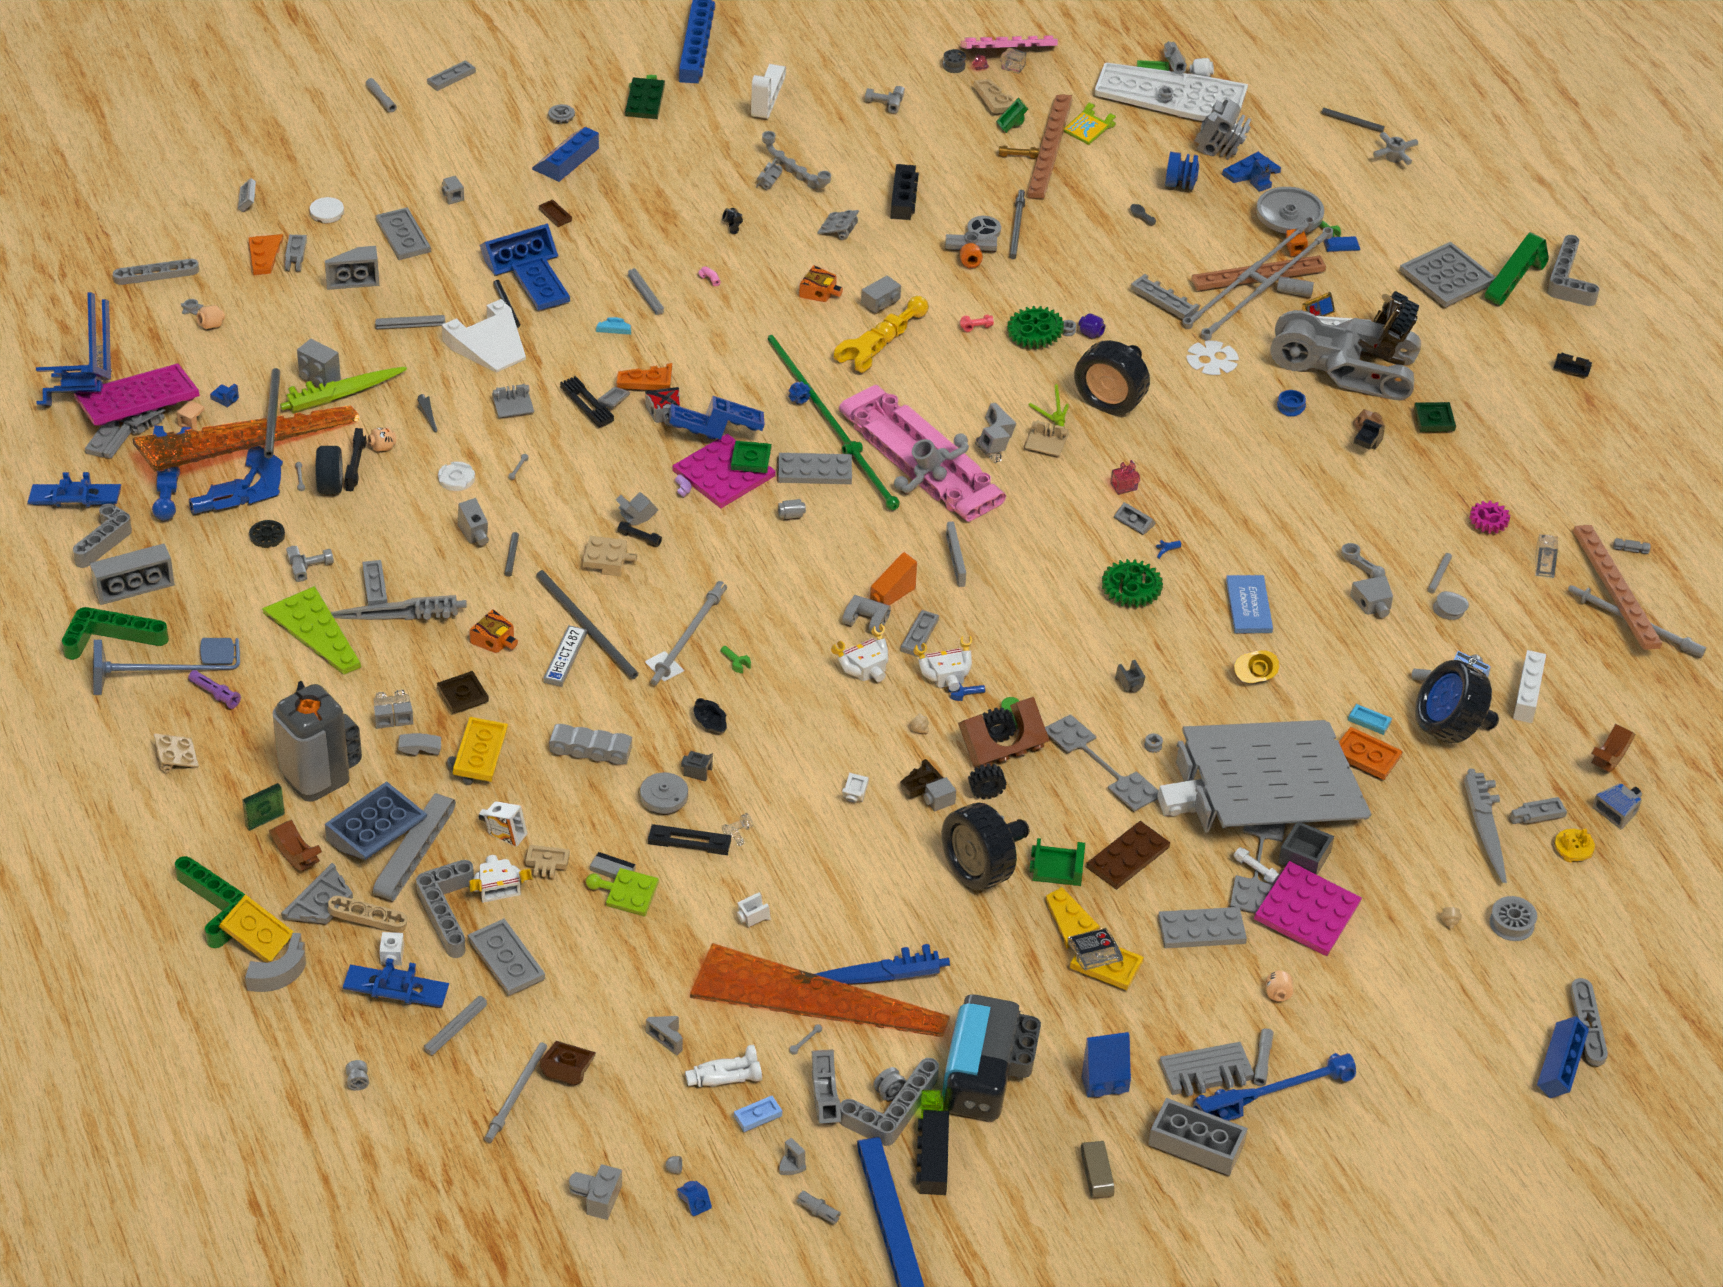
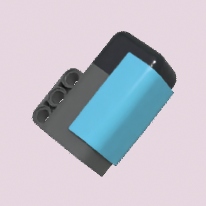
M975 994L965 997L964 1003L959 1007L941 1096L945 1109L949 1113L987 1121H994L999 1118L1002 1113L1009 1075L1026 1078L1032 1074L1041 1022L1038 1018L1020 1014L1019 1005L1012 1001Z

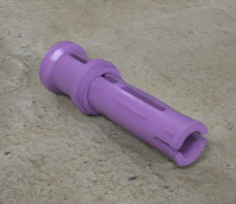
M197 670L191 671L188 676L190 682L213 694L217 701L226 703L228 708L233 709L239 704L241 695L238 692L229 690L228 686L217 684Z

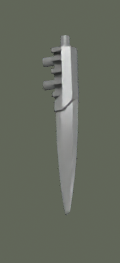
M456 595L419 597L403 602L333 611L331 614L337 619L405 618V620H410L416 617L421 619L423 614L424 619L428 620L431 618V614L435 613L436 617H440L441 613H443L444 618H449L450 612H453V615H457L458 608H467V600L457 601Z
M1469 769L1467 771L1468 775L1464 778V783L1475 823L1498 876L1503 883H1507L1500 841L1492 814V803L1500 802L1499 794L1490 795L1488 793V788H1495L1496 783L1495 780L1486 781L1484 773H1476L1475 769Z

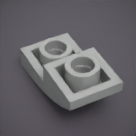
M421 733L399 735L398 750L417 755L419 750L439 755L441 737Z

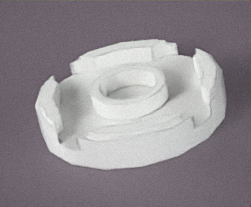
M320 198L310 205L311 217L315 221L321 220L322 223L338 221L341 215L344 214L343 203L336 198Z
M451 462V465L447 466L446 464L441 467L438 473V480L440 485L447 490L461 491L471 487L474 483L475 472L469 464Z

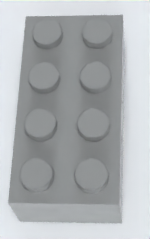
M165 544L90 563L94 591L100 605L175 585L171 557Z
M1166 1098L1151 1128L1148 1145L1230 1176L1245 1144L1248 1128Z

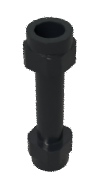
M621 521L618 526V532L626 536L631 534L649 541V545L658 547L662 542V536L654 532L649 534L633 528L631 523Z

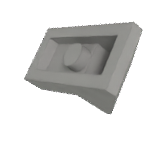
M678 1016L648 1017L646 1019V1033L676 1056L683 1051V1038L677 1032L679 1029Z

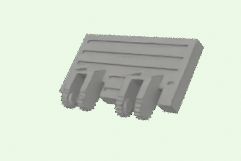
M1241 1042L1161 1056L1159 1060L1172 1095L1181 1094V1085H1183L1187 1096L1193 1095L1192 1083L1196 1084L1199 1093L1202 1094L1206 1093L1208 1088L1222 1086V1078L1227 1088H1233L1234 1086L1233 1075H1236L1241 1086L1246 1085V1081L1254 1079L1253 1070Z

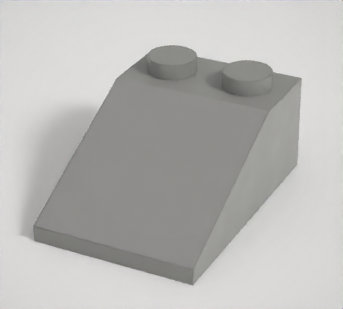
M376 246L357 247L325 260L327 290L380 286Z

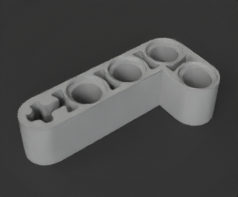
M104 504L100 507L101 525L73 547L74 560L77 567L86 568L90 566V563L98 560L132 533L130 515L112 504Z

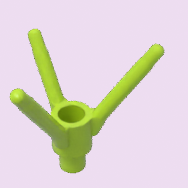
M1055 384L1056 412L1050 415L1032 403H1029V406L1048 417L1052 422H1055V425L1063 427L1065 426V415L1069 404L1065 405L1062 412L1058 385Z

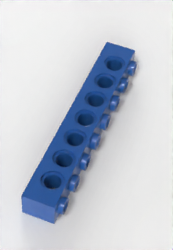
M692 0L679 68V82L699 84L700 77H703L708 39H710V30L715 11V1Z

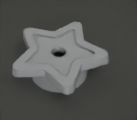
M188 299L181 303V307L184 308L182 314L191 313L197 315L198 310L204 305L198 304V301L195 299Z

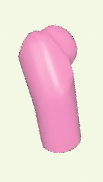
M707 266L702 267L698 271L700 277L705 278L708 276L713 286L720 285L721 281L715 271Z

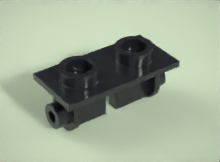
M1562 352L1557 354L1554 369L1588 377L1592 362L1589 359L1580 357L1573 361V355Z

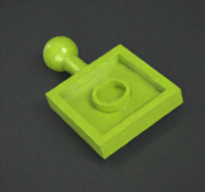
M619 868L614 883L602 880L595 873L590 874L586 878V885L589 889L604 888L611 890L606 906L644 917L647 914L659 883V879L623 868Z

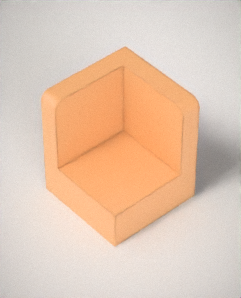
M192 400L186 403L177 411L178 426L191 427V432H194L197 429L196 417L204 411V406Z

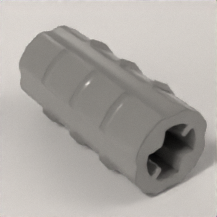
M1280 276L1277 291L1311 298L1314 282Z

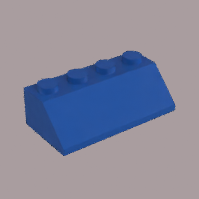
M587 127L580 129L535 164L532 170L560 182L599 149V133Z
M548 223L486 241L479 245L484 261L494 276L511 271V264L539 256H544L546 260L558 257Z

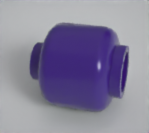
M1089 313L1085 317L1082 316L1079 320L1080 332L1083 335L1092 339L1103 335L1106 325L1101 317Z

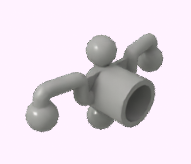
M959 433L954 437L953 441L958 449L951 453L945 448L937 450L933 442L928 439L915 443L912 448V455L918 463L914 468V473L917 477L908 484L907 478L899 476L894 480L895 488L909 493L923 481L924 475L933 471L932 474L936 480H943L947 475V471L944 467L940 466L941 463L946 459L953 460L968 451L967 436Z

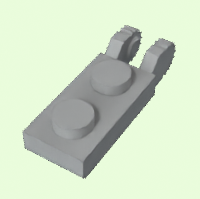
M289 235L285 255L286 271H290L291 261L296 262V271H301L307 235Z

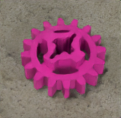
M1491 500L1488 503L1482 501L1481 505L1476 503L1475 507L1472 506L1469 519H1471V524H1475V529L1481 528V532L1486 530L1488 534H1491V531L1497 534L1499 530L1504 531L1505 527H1508L1510 521L1509 510H1504V505L1498 506L1499 502L1494 504Z

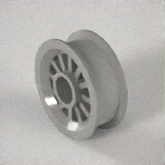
M1507 896L1497 900L1493 905L1490 916L1492 930L1499 937L1509 941H1522L1529 938L1534 931L1537 921V911L1534 906L1527 900L1516 896Z

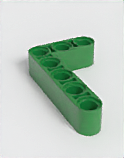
M1529 232L1488 287L1485 298L1501 306L1531 265L1541 270L1544 269L1549 260L1546 239Z
M82 607L76 611L62 638L64 656L69 660H74L81 656L92 634L155 646L167 644L169 636L167 624L164 621Z
M188 856L179 857L175 861L177 880L222 910L205 925L207 945L211 948H220L233 937L221 929L219 925L245 894Z

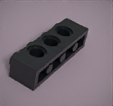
M896 164L890 219L911 220V214H915L914 203H916L918 183L915 182H918L919 172H916V165Z

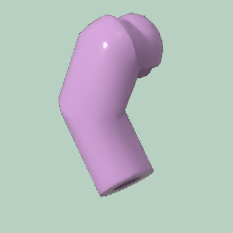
M681 474L675 478V482L681 487L677 492L682 497H685L687 493H690L692 485Z

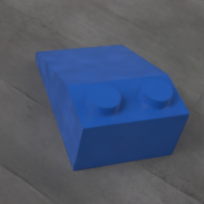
M1129 1032L1088 1037L1086 1039L1081 1078L1087 1098L1129 1092L1131 1082Z

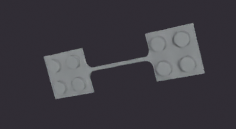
M1071 714L1045 727L1048 736L1067 753L1077 748H1082L1118 781L1109 785L1108 789L1133 811L1158 799L1159 790L1137 771L1125 777L1121 776L1090 750L1086 744L1097 737Z
M1285 823L1244 826V833L1256 835L1260 838L1257 857L1259 863L1264 840L1272 839L1282 842ZM1255 870L1253 878L1236 875L1230 907H1240V910L1256 913L1274 885L1260 881L1257 870Z

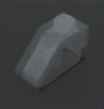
M1539 534L1535 550V576L1554 578L1558 553V536Z

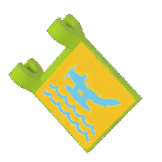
M1089 102L1083 112L1065 127L1064 132L1090 145L1105 130L1116 125V122L1113 121L1116 116L1110 113L1105 121L1094 116L1095 111L1092 109L1095 108V105Z

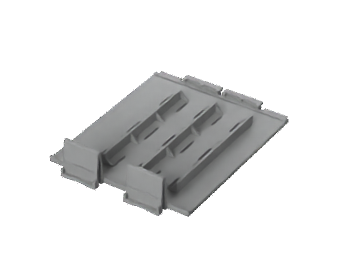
M1326 720L1183 726L1182 728L1186 743L1184 745L1183 741H1178L1177 747L1179 749L1176 763L1184 782L1193 780L1197 769L1200 772L1205 787L1203 789L1202 786H1196L1195 791L1198 793L1196 794L1195 809L1206 833L1210 831L1216 814L1222 828L1356 819L1367 820L1372 815L1338 740H1334L1336 735L1332 726Z

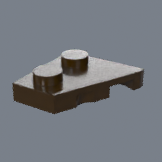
M924 759L919 769L914 768L910 775L900 781V786L909 798L924 794L927 784L943 779V777L927 759Z

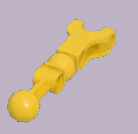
M914 296L908 301L907 309L899 316L890 313L883 322L878 323L875 328L865 332L859 338L844 340L835 348L834 359L841 363L847 360H855V370L861 373L872 367V357L886 346V343L891 342L899 334L905 332L909 319L912 317L920 318L928 312L929 304L927 300L922 296Z

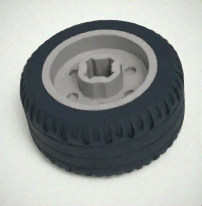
M319 446L316 450L317 491L320 494H339L342 491L343 482L341 448L339 446Z

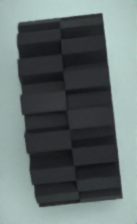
M1001 707L998 710V708H994V711L989 709L988 713L984 712L982 714L988 733L994 742L997 743V740L1004 742V738L1008 740L1010 739L1009 735H1014L1016 725L1013 715L1008 709L1004 710Z
M989 763L986 767L980 765V769L976 767L974 769L975 772L971 771L968 781L974 796L976 795V798L979 799L981 797V799L985 800L988 797V799H992L991 796L997 797V793L1002 794L1003 790L1006 789L1007 782L1000 766L996 764L991 766Z

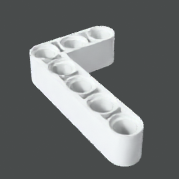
M769 64L764 77L754 75L752 80L751 116L769 118L785 79L786 66Z

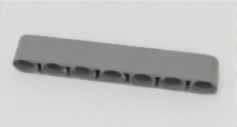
M437 793L433 795L423 810L427 813V817L410 829L376 880L373 888L374 895L391 901L397 898L452 815L456 804L455 799Z

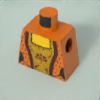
M813 265L800 283L799 297L827 302L831 295L840 297L843 287L836 285L837 276Z
M494 609L469 630L471 644L494 653H499L505 646L513 650L518 644V639L514 638L513 624Z

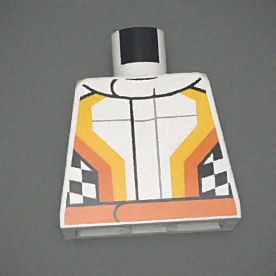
M494 802L488 810L482 809L479 813V820L486 822L488 833L508 844L517 847L528 834L522 808L519 805Z

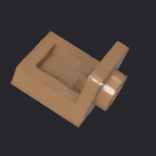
M1363 409L1353 421L1358 432L1361 430L1366 419L1384 425L1382 416L1379 413H1373L1366 409Z

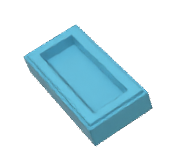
M1356 704L1348 717V721L1384 735L1391 724L1392 718Z

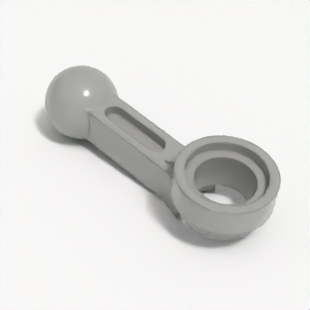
M1347 543L1342 546L1341 554L1344 559L1351 561V564L1364 570L1372 578L1385 576L1383 567L1376 566L1360 556V547L1357 544Z

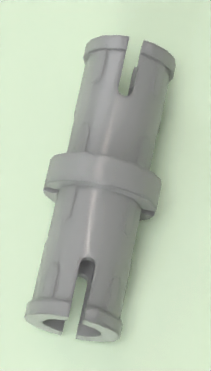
M804 1190L799 1194L798 1198L800 1199H797V1203L811 1210L813 1215H819L833 1225L838 1222L839 1217L837 1215L841 1216V1212L827 1205L825 1200L817 1199Z

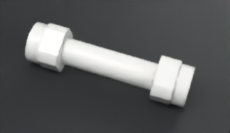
M1239 847L1234 854L1237 861L1240 863L1245 862L1265 876L1264 880L1268 883L1274 884L1280 874L1273 868L1269 870L1249 856V851Z

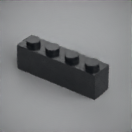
M923 1110V1119L918 1118V1131L922 1132V1136H918L917 1149H921V1154H917L916 1167H921V1172H916V1185H920V1194L946 1195L949 1111Z

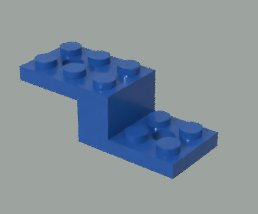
M712 396L706 415L671 404L669 409V423L672 426L689 429L694 434H705L710 439L722 438L728 420L734 425L739 426L741 424L753 431H763L765 426L763 411L716 396Z

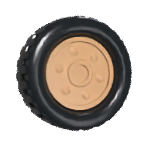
M1111 340L1100 341L1092 345L1079 359L1074 370L1075 384L1082 398L1090 406L1111 415H1124L1132 411L1142 401L1150 387V374L1145 362L1141 358V349L1136 345L1127 346Z

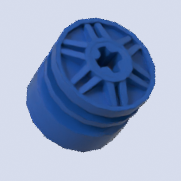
M1170 151L1165 186L1176 188L1178 181H1182V189H1185L1186 182H1190L1189 190H1193L1198 179V155H1194L1193 162H1189L1190 154H1187L1185 161H1181V153Z

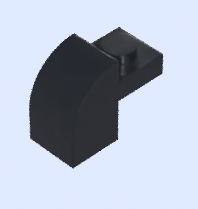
M1369 419L1364 420L1361 430L1354 439V444L1376 450L1383 440L1385 426Z

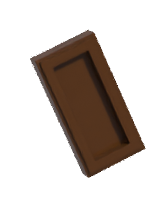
M553 199L539 205V211L557 227L572 221V216Z

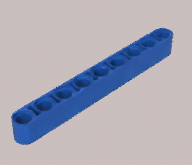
M880 1137L858 1140V1154L897 1287H924Z

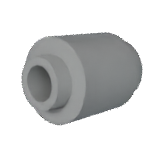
M801 499L786 500L778 503L779 517L784 519L803 517V513H806L805 503L801 502Z

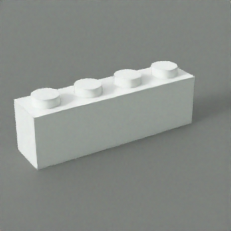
M1527 650L1513 716L1514 720L1528 723L1533 722L1546 654Z
M1197 779L1160 786L1157 798L1163 815L1177 816L1180 813H1195L1196 794L1198 793L1195 789L1196 786H1202L1204 789L1205 784L1203 780Z

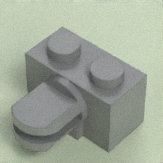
M601 1164L596 1177L579 1172L572 1174L569 1179L570 1193L587 1197V1215L608 1220L622 1188V1170Z

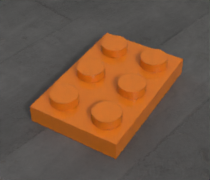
M1350 727L1339 741L1349 764L1383 780L1394 768L1403 753L1402 750L1353 727Z

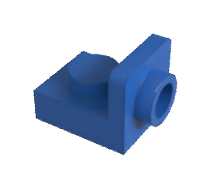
M221 384L210 393L211 400L228 408L239 398L238 385L233 384L227 387Z

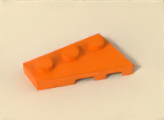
M283 234L249 237L253 275L271 274L276 261V255L280 250V244L284 239Z
M672 363L666 364V367L658 368L657 365L650 366L649 370L637 368L618 371L617 387L641 390L671 388Z

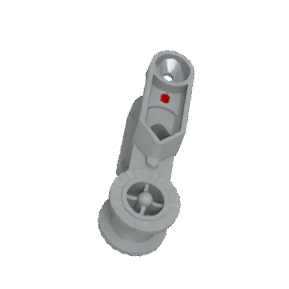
M1302 310L1289 311L1277 320L1275 325L1276 337L1272 341L1270 351L1273 360L1282 368L1291 371H1303L1309 368L1327 371L1328 375L1340 388L1392 400L1406 399L1411 396L1414 390V373L1408 367L1403 365L1387 367L1360 360L1361 351H1368L1358 345V340L1363 339L1376 348L1379 343L1378 332L1384 324L1353 318L1337 326L1322 323L1314 314ZM1410 331L1405 341L1398 343L1393 357L1405 360V365L1414 363L1421 350L1419 336ZM1403 348V349H1406L1407 351H1406V352H1401L1400 349Z

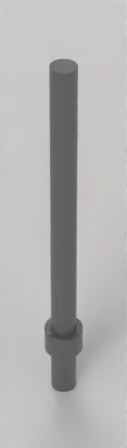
M1022 189L1018 191V197L1015 200L1016 212L1010 250L1011 259H1016L1022 211L1025 207V191Z

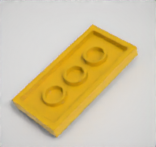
M469 717L453 767V775L492 782L508 730V724Z

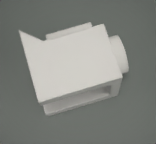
M760 892L738 902L739 911L737 916L740 922H745L748 927L765 919L771 920L769 905H763Z

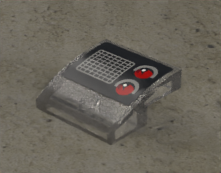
M1107 928L1068 937V945L1076 953V961L1084 970L1123 961L1121 951Z

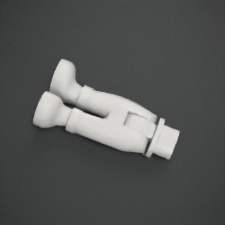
M754 1045L747 1046L745 1055L742 1058L712 1060L698 1065V1068L694 1066L693 1070L685 1071L688 1086L715 1087L728 1083L745 1082V1080L762 1081L761 1067L759 1061L757 1062Z

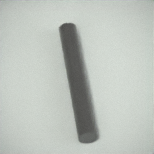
M513 532L511 536L504 573L507 577L512 576L519 539L517 532Z

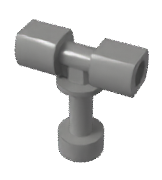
M896 86L893 93L889 92L888 95L874 93V89L867 88L865 101L872 102L873 99L887 101V105H889L888 111L890 113H898L905 88Z
M297 546L286 548L289 563L292 564L296 582L307 579L305 569H308V565L325 562L326 565L334 563L331 549L323 550L321 555L306 558L305 554L300 555Z

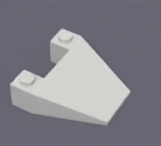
M502 299L486 305L487 319L466 328L457 318L442 325L443 342L452 351L496 373L526 360L512 310Z

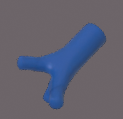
M1160 540L1161 544H1157L1156 547L1162 548L1157 558L1160 559L1169 550L1181 548V542H1164Z

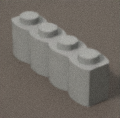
M556 724L549 741L550 752L557 755L569 754L576 758H590L595 761L627 764L632 749V737L622 733L612 734L603 730L593 731L585 727L574 728L566 724Z

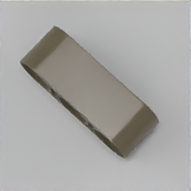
M1105 1142L1081 1143V1155L1091 1198L1114 1196V1181Z

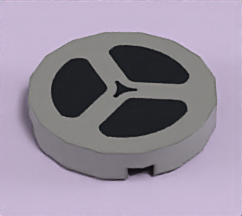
M976 216L968 222L967 229L968 232H976L979 236H997L998 238L1001 232V225L998 220L990 216Z

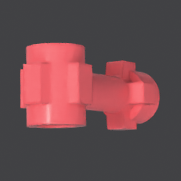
M989 314L984 315L983 318L972 320L969 316H963L960 320V326L966 332L972 331L974 326L984 325L985 328H989L994 325L993 316H989Z

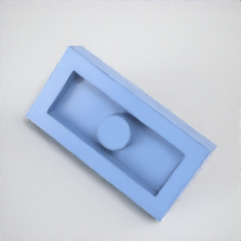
M773 1096L734 1111V1118L743 1132L782 1116V1109Z

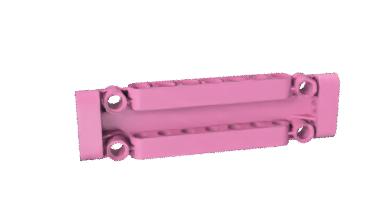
M873 385L844 400L839 406V411L854 423V429L862 432L863 437L912 480L917 477L914 473V468L918 463L912 455V448L915 443L928 439L933 442L937 450L945 448L951 453L958 449L908 405L899 406L896 395L886 393L878 385ZM965 453L953 460L946 459L941 463L940 466L944 467L947 471V475L943 480H936L933 477V471L924 475L923 481L919 484L935 500L939 501L942 499L946 503L947 510L957 512L967 522L1000 506L1006 499V494L995 484H991V476L982 472L979 465Z

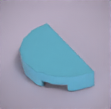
M609 317L606 321L598 323L596 332L631 335V325L624 322L622 318Z

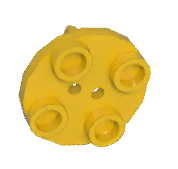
M1573 828L1560 831L1554 842L1557 852L1563 856L1566 862L1583 861L1591 858L1595 849L1594 840L1590 834H1587V828L1582 830Z

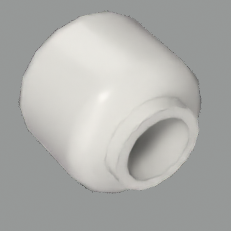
M1209 58L1195 59L1193 64L1190 65V74L1211 77L1214 74L1213 62H1210Z

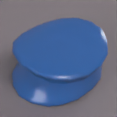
M1285 390L1279 394L1277 407L1286 416H1297L1306 408V397L1299 391Z

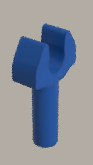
M960 684L958 690H949V692H953L951 693V699L963 701L965 695L985 693V685L963 687Z

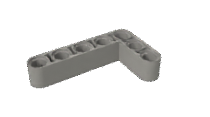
M1567 235L1564 238L1555 263L1547 293L1553 298L1585 306H1594L1597 302L1599 287L1593 283L1569 278L1577 254L1579 238L1575 235Z
M460 860L423 872L416 878L417 895L447 954L452 958H460L465 954V936L444 894L469 886V881L474 877L473 864L469 860Z
M933 1058L923 1059L884 1114L853 1099L843 1100L840 1103V1124L866 1138L880 1137L884 1146L892 1145L938 1080V1062Z

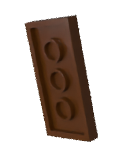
M1139 821L1089 860L1086 868L1117 890L1169 849L1170 842L1142 821Z

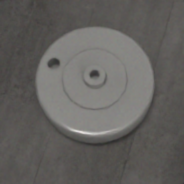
M666 772L656 773L647 777L641 784L640 799L643 805L653 812L662 814L672 813L681 809L688 800V786L678 775Z

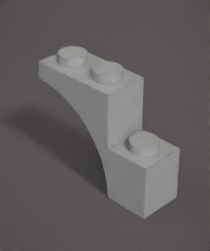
M991 403L985 416L990 427L983 428L978 442L988 453L1005 451L1016 426V422L998 404Z

